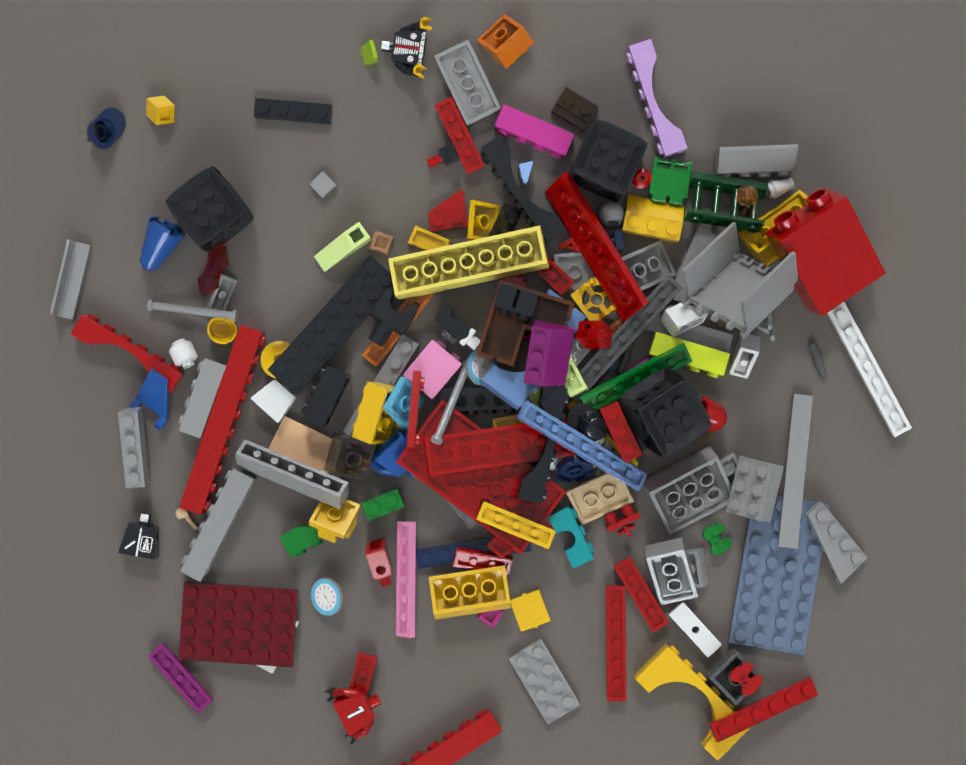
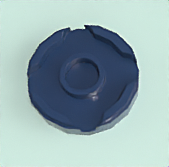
M575 455L561 460L556 465L555 471L560 481L570 483L571 480H576L577 482L586 479L592 474L594 467L593 464Z

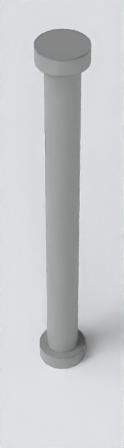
M151 299L147 303L148 311L162 310L231 319L233 322H237L239 318L238 310L231 312L155 302V300Z
M466 360L462 362V370L435 435H432L430 439L435 444H442V436L467 378Z

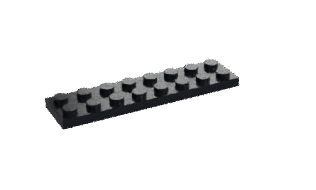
M369 256L268 368V371L295 395H298L370 315L382 295L391 286L393 287L391 273Z

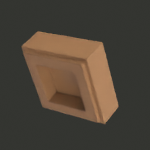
M375 230L369 249L388 255L394 237Z

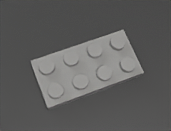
M469 40L434 56L466 126L501 111L500 104Z
M542 638L508 657L547 724L580 706V702Z

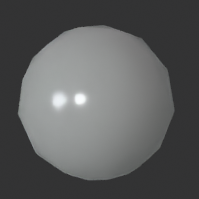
M607 201L599 208L598 218L606 227H617L623 221L625 211L618 202Z

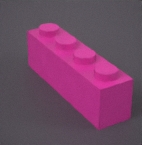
M505 104L501 109L494 128L498 134L505 137L508 135L515 137L514 140L521 144L527 142L533 145L532 148L542 152L546 150L550 152V156L556 159L561 157L565 159L575 135Z

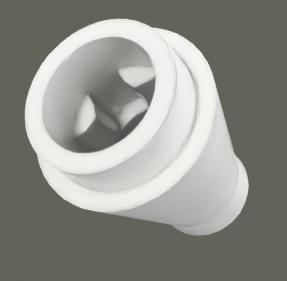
M788 178L768 181L767 198L776 199L789 190L794 189L793 180Z

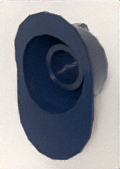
M113 107L103 110L88 124L87 141L92 142L100 149L111 147L125 130L126 122L123 113Z

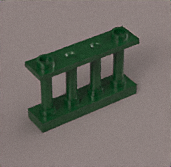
M696 171L691 172L689 187L694 188L692 209H687L684 221H689L693 224L703 223L721 227H728L734 222L737 229L746 230L749 233L761 232L765 221L757 219L759 199H763L768 190V183ZM702 189L713 191L711 212L700 210ZM721 192L732 194L730 215L719 213ZM739 194L751 198L750 218L738 216Z

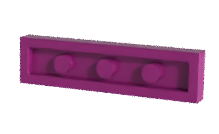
M164 642L148 655L150 660L197 713L201 712L214 700Z

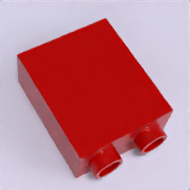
M821 188L812 192L806 198L808 204L798 211L788 210L778 215L773 221L775 226L765 232L780 262L792 251L796 253L798 281L794 284V287L804 306L821 317L886 274L847 196L827 188Z

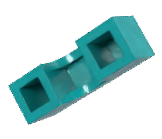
M567 505L552 512L548 518L556 534L562 531H570L574 535L573 544L564 549L573 569L594 559L592 554L595 551L591 543H586L584 536L587 534L583 526H578L575 519L578 516L574 508L570 509Z

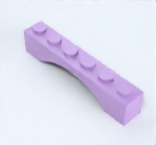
M649 39L629 46L626 59L628 64H632L634 70L632 71V77L634 82H638L640 88L638 89L640 100H644L646 118L651 120L650 130L652 136L657 138L656 148L658 154H662L664 159L685 152L688 148L682 130L674 126L663 115L654 98L652 73L657 55L652 40Z

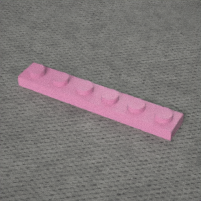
M397 521L396 636L406 638L415 637L416 522Z

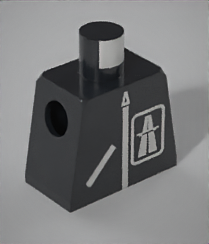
M140 513L138 523L131 522L128 524L118 553L148 559L159 557V526L150 525L152 514Z

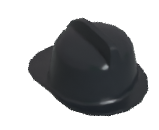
M578 404L569 411L567 415L568 426L594 442L607 437L608 426L602 414L587 404Z

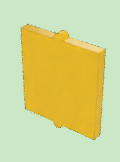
M539 589L527 594L522 593V596L510 600L521 632L533 627L538 628V625L551 621Z

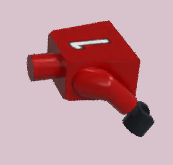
M331 687L326 690L325 693L328 692L331 695L327 701L330 702L335 699L333 705L347 732L345 737L349 736L352 738L350 744L366 736L374 724L375 713L373 709L382 705L378 694L367 699L364 691H359L358 689H336Z

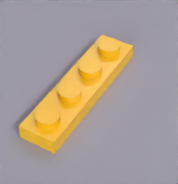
M484 501L476 518L478 521L546 549H549L556 532Z

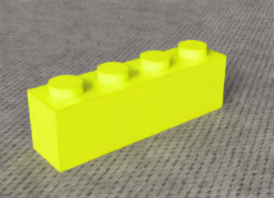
M654 332L648 355H651L652 358L684 343L692 359V362L685 365L689 367V371L699 373L702 370L707 372V376L718 378V375L724 376L730 353Z

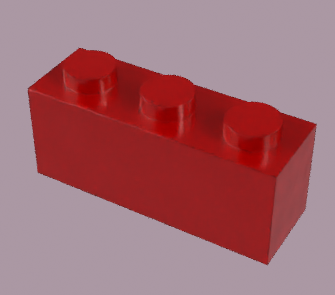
M616 401L601 408L602 416L624 462L628 463L645 455L621 403Z

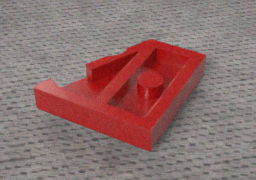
M463 190L458 191L428 212L431 232L468 227Z

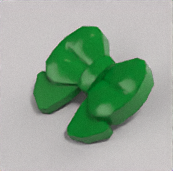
M714 523V525L708 526L702 531V537L711 544L710 553L713 555L724 553L732 544L730 537L720 539L718 536L725 529V526L721 523Z

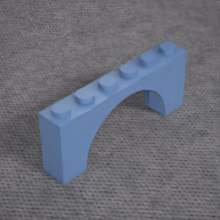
M550 289L546 293L548 295L561 298ZM574 307L570 322L566 321L565 323H568V327L575 328L576 332L579 321H584L587 316ZM494 364L480 382V384L515 410L522 407L525 401H530V398H528L531 392L535 393L540 387L523 383L525 371L510 372L500 369Z

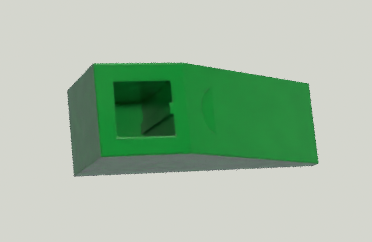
M309 525L297 526L279 537L290 557L293 555L299 557L307 552V547L312 545L315 548L323 543V538L318 537V529Z

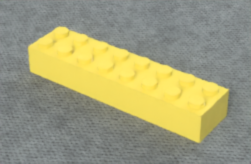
M540 226L388 259L394 293L399 300L549 268Z

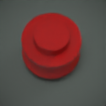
M638 169L632 184L638 189L646 188L651 183V173L647 169Z

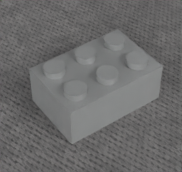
M739 456L726 512L770 523L784 466Z

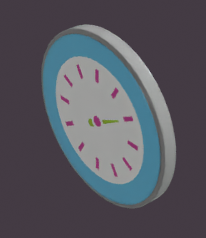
M477 349L470 352L466 359V372L474 384L483 386L480 382L494 364L498 368L499 365L496 358L493 362L477 357Z
M321 578L313 584L311 588V601L314 608L324 616H332L341 609L343 603L342 591L333 579Z

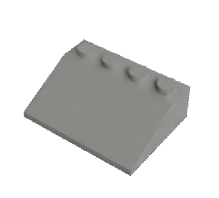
M710 446L653 475L643 483L669 535L728 505L732 489L718 456Z

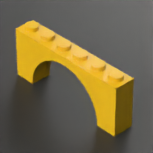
M665 643L634 674V678L649 693L656 687L669 682H684L697 687L707 696L710 702L712 722L734 712V705L728 699L723 701L719 697L721 695L720 691L715 686L710 688L705 683L707 679L700 672L696 674L692 670L694 666L686 658L682 660L678 656L680 652L673 645L669 647ZM750 728L720 742L715 741L710 729L701 743L718 761Z

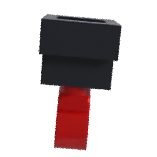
M452 142L438 149L440 155L429 158L426 161L429 167L433 168L443 161L448 166L459 161L460 158Z

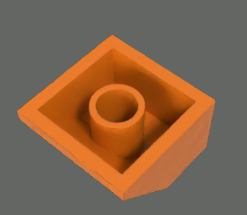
M506 14L477 39L495 61L506 69L514 64L534 44L526 29Z

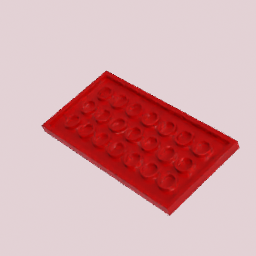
M441 400L417 432V434H420L419 446H415V451H407L406 447L396 463L521 555L530 543L529 541L476 520L483 501L543 525L566 491L550 480L546 482L545 489H548L546 500H542V504L516 499L520 479L533 468L527 462L429 477L424 438L435 435L447 403ZM453 409L443 435L481 430V428L456 409Z

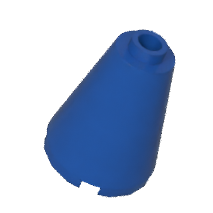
M153 215L150 216L139 260L142 264L141 267L148 271L157 270L186 235V232H183V229L166 219L165 221H159L160 217Z

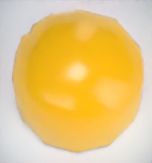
M213 317L207 324V334L213 342L224 345L232 342L236 337L237 325L231 319Z

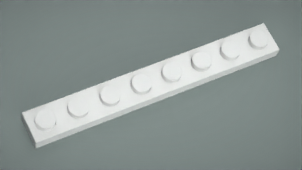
M845 302L841 303L828 312L827 315L892 436L897 437L912 427Z

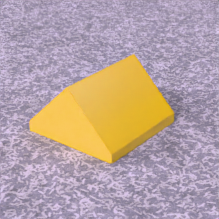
M470 200L467 241L488 237L499 215L500 205Z

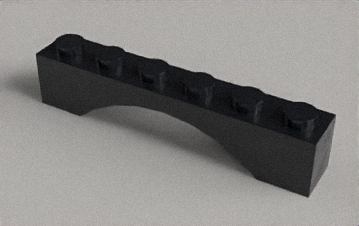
M498 135L481 147L482 154L480 156L486 164L490 163L493 167L491 172L497 180H502L504 183L502 187L508 195L512 194L515 199L513 203L517 209L524 211L526 214L524 218L529 226L541 227L546 244L565 232L566 228L556 213L536 206L520 191L511 169V150L501 135Z
M559 386L541 387L538 400L539 407L564 422L565 413H563V407L568 404V389ZM545 436L541 456L529 473L520 479L516 499L542 504V500H546L548 489H545L546 482L550 481L552 470H549L550 464L555 461L556 451H554L555 441Z

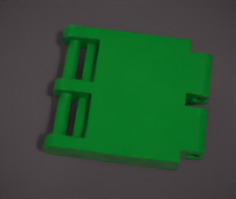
M654 156L651 172L652 180L648 194L652 195L651 201L665 203L666 197H669L668 204L682 206L683 200H686L688 196L692 162L688 161V163L675 161V159H658V156ZM659 162V163L670 164V166L660 165V164H657V163ZM675 165L685 166V167H687V169H686V168L674 167V166H675Z

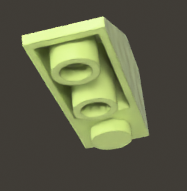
M358 222L323 248L314 258L323 271L326 272L372 239L361 223Z

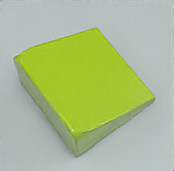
M369 40L361 47V53L366 66L378 63L379 61L374 41Z

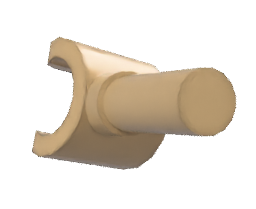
M177 509L175 513L179 520L185 518L194 530L198 529V526L191 519L188 510Z

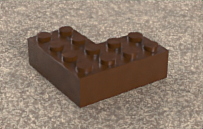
M499 280L476 352L477 357L493 362L496 358L497 363L515 368L526 331L532 332V326L536 320L568 326V323L565 322H570L575 303ZM500 283L518 288L519 296L521 289L539 294L540 301L533 322H520L514 315H510L509 318L498 315L494 308V302Z

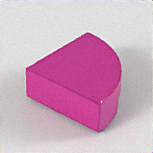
M503 610L483 612L477 618L494 628Z

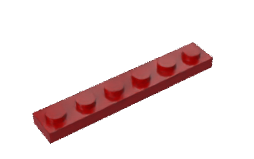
M605 585L607 701H627L625 585Z
M807 677L723 716L708 725L715 741L720 742L818 696L811 677Z

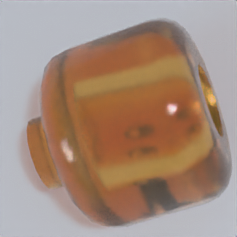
M752 185L743 186L737 190L736 199L742 206L752 205L757 202L758 192Z

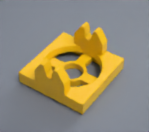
M593 277L570 294V297L580 311L587 316L586 319L588 321L602 320L616 310L612 303L608 309L603 304L604 298L607 297L605 291L602 293L594 292L591 286H601L597 278ZM586 290L590 297L589 302L583 305L582 297ZM593 295H599L602 298L600 305H594L591 302ZM591 307L599 308L602 313L594 314L589 312L588 309Z

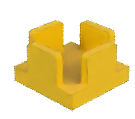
M346 499L341 509H338L320 501L309 520V526L318 529V537L336 543L337 537L349 539L356 527L357 515L361 505Z

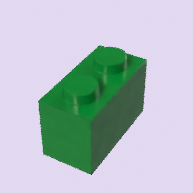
M399 487L361 503L368 521L398 510L406 505Z

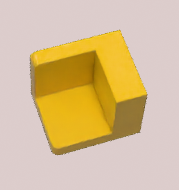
M165 96L146 98V116L156 125L174 123L175 105Z

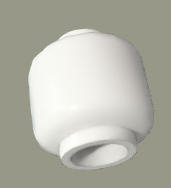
M185 339L173 342L169 353L174 364L184 369L193 366L198 355L192 342Z

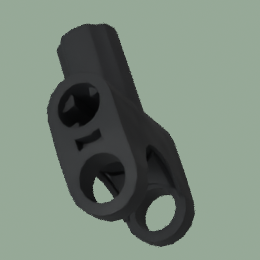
M392 286L382 295L370 313V316L378 320V323L368 339L380 347H383L392 331L401 336L404 335L420 305L414 302L411 308L404 312L395 311L391 305L394 294Z

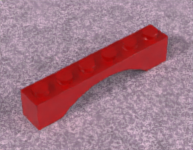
M81 315L70 333L71 335L86 344L106 343L129 351L144 365L148 374L151 369H154L168 379V394L175 392L185 375L181 372L182 368L177 367L174 363L171 365L164 362L165 358L157 353L152 355L148 352L149 348L140 343L138 345L131 342L133 339L124 333L119 335L115 332L116 328L107 323L104 326L95 315Z

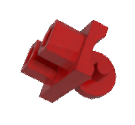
M630 504L621 507L624 517L617 519L614 511L604 515L607 524L605 526L608 532L623 527L617 530L618 535L626 533L628 538L632 536L630 531L635 529L636 526L634 523L628 526L626 524L639 519L640 516Z

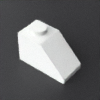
M678 303L674 306H667L663 310L664 313L660 321L674 338L703 323L708 312L704 310L699 314L696 312L697 307Z
M749 334L747 339H743L740 336L734 351L729 374L748 378L760 352L761 337Z

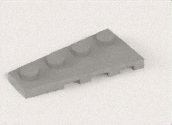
M818 501L805 516L821 544L822 551L826 554L828 564L836 575L837 583L842 584L867 559V556L825 505Z

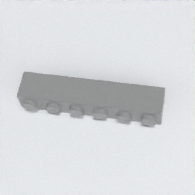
M244 440L235 453L237 467L338 509H341L349 495V482L248 440Z
M237 467L233 468L232 471H228L224 479L227 482L224 487L219 488L215 496L218 498L215 505L211 504L207 511L209 516L206 522L202 521L198 528L200 532L198 538L192 540L189 546L191 549L189 555H185L180 563L183 566L180 572L199 582L205 579L257 479L256 477Z

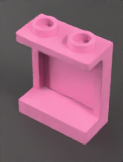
M432 339L403 374L412 382L413 371H421V377H425L424 389L420 390L431 399L435 398L462 365L459 362L461 358L454 352L449 354L445 350L447 346L439 339L436 342Z

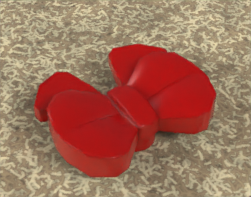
M748 662L741 663L729 674L733 682H739L741 692L746 696L753 694L758 689V686H762L763 682L760 674L752 678L748 677L753 669V665Z

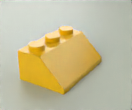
M628 194L621 230L623 233L677 243L680 240L683 225L684 205L678 206L668 204V202H652L650 198Z
M367 382L363 389L362 402L358 407V416L352 428L353 438L368 444H384L392 436L395 421L383 409V406L395 386L380 382Z

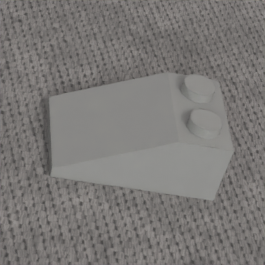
M661 240L621 257L641 290L662 282L667 275L671 277L676 275Z
M683 537L645 546L646 560L660 605L698 597Z

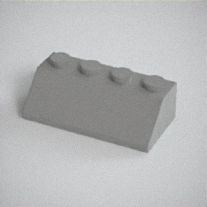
M798 144L719 147L713 153L714 174L727 177L739 175V178L742 179L750 178L751 175H758V178L770 177V174H777V177H787L789 173L795 171Z

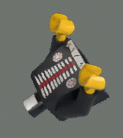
M423 17L421 21L401 28L398 32H395L394 41H382L381 51L392 53V62L404 75L418 76L421 79L425 77L421 74L422 70H427L423 66L427 38L426 31L423 30L431 31L433 27L427 26L428 22L432 21L430 18Z

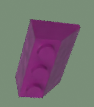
M536 320L532 326L523 383L542 387L566 384L575 328Z

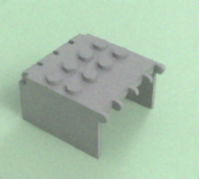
M732 222L682 269L687 294L682 304L688 306L690 303L696 305L697 313L701 314L705 310L712 314V321L716 322L718 319L727 323L726 329L732 330L736 327L741 330L740 336L745 338L794 290L793 286L798 281L796 253L792 251L774 269L769 266L766 267L765 264L739 252L736 223Z

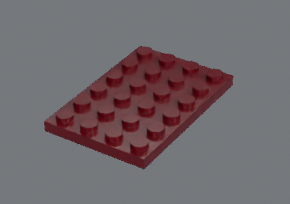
M184 582L179 659L293 667L299 589Z

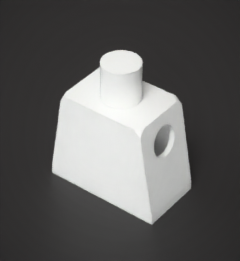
M274 379L250 399L277 423H280L297 396L278 379Z

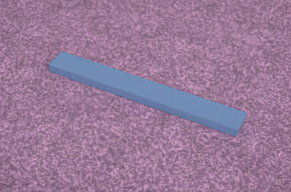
M529 401L524 402L517 416L518 420L632 489L640 491L647 473L629 462L625 463L621 457Z

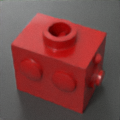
M603 320L579 321L575 339L586 349L610 348L614 331Z

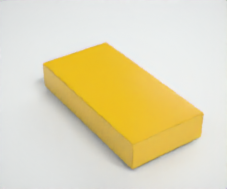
M416 225L408 241V244L425 251L448 246L450 243L449 239Z

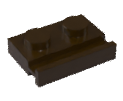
M566 87L551 112L584 132L598 106Z

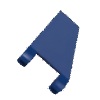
M151 369L129 408L141 407L144 404L160 415L154 425L160 431L168 422V379L154 369Z

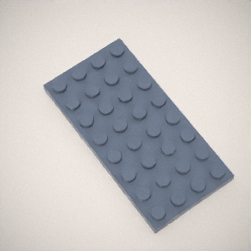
M777 495L770 523L748 518L728 642L804 655L822 554L821 544L817 536H815L805 514L817 502L802 501L798 549L777 547L782 496ZM823 503L829 510L830 504Z

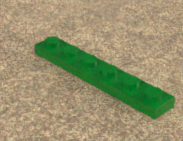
M682 343L580 395L583 404L599 410L620 399L628 389L651 374L665 368L677 370L692 362L686 345Z

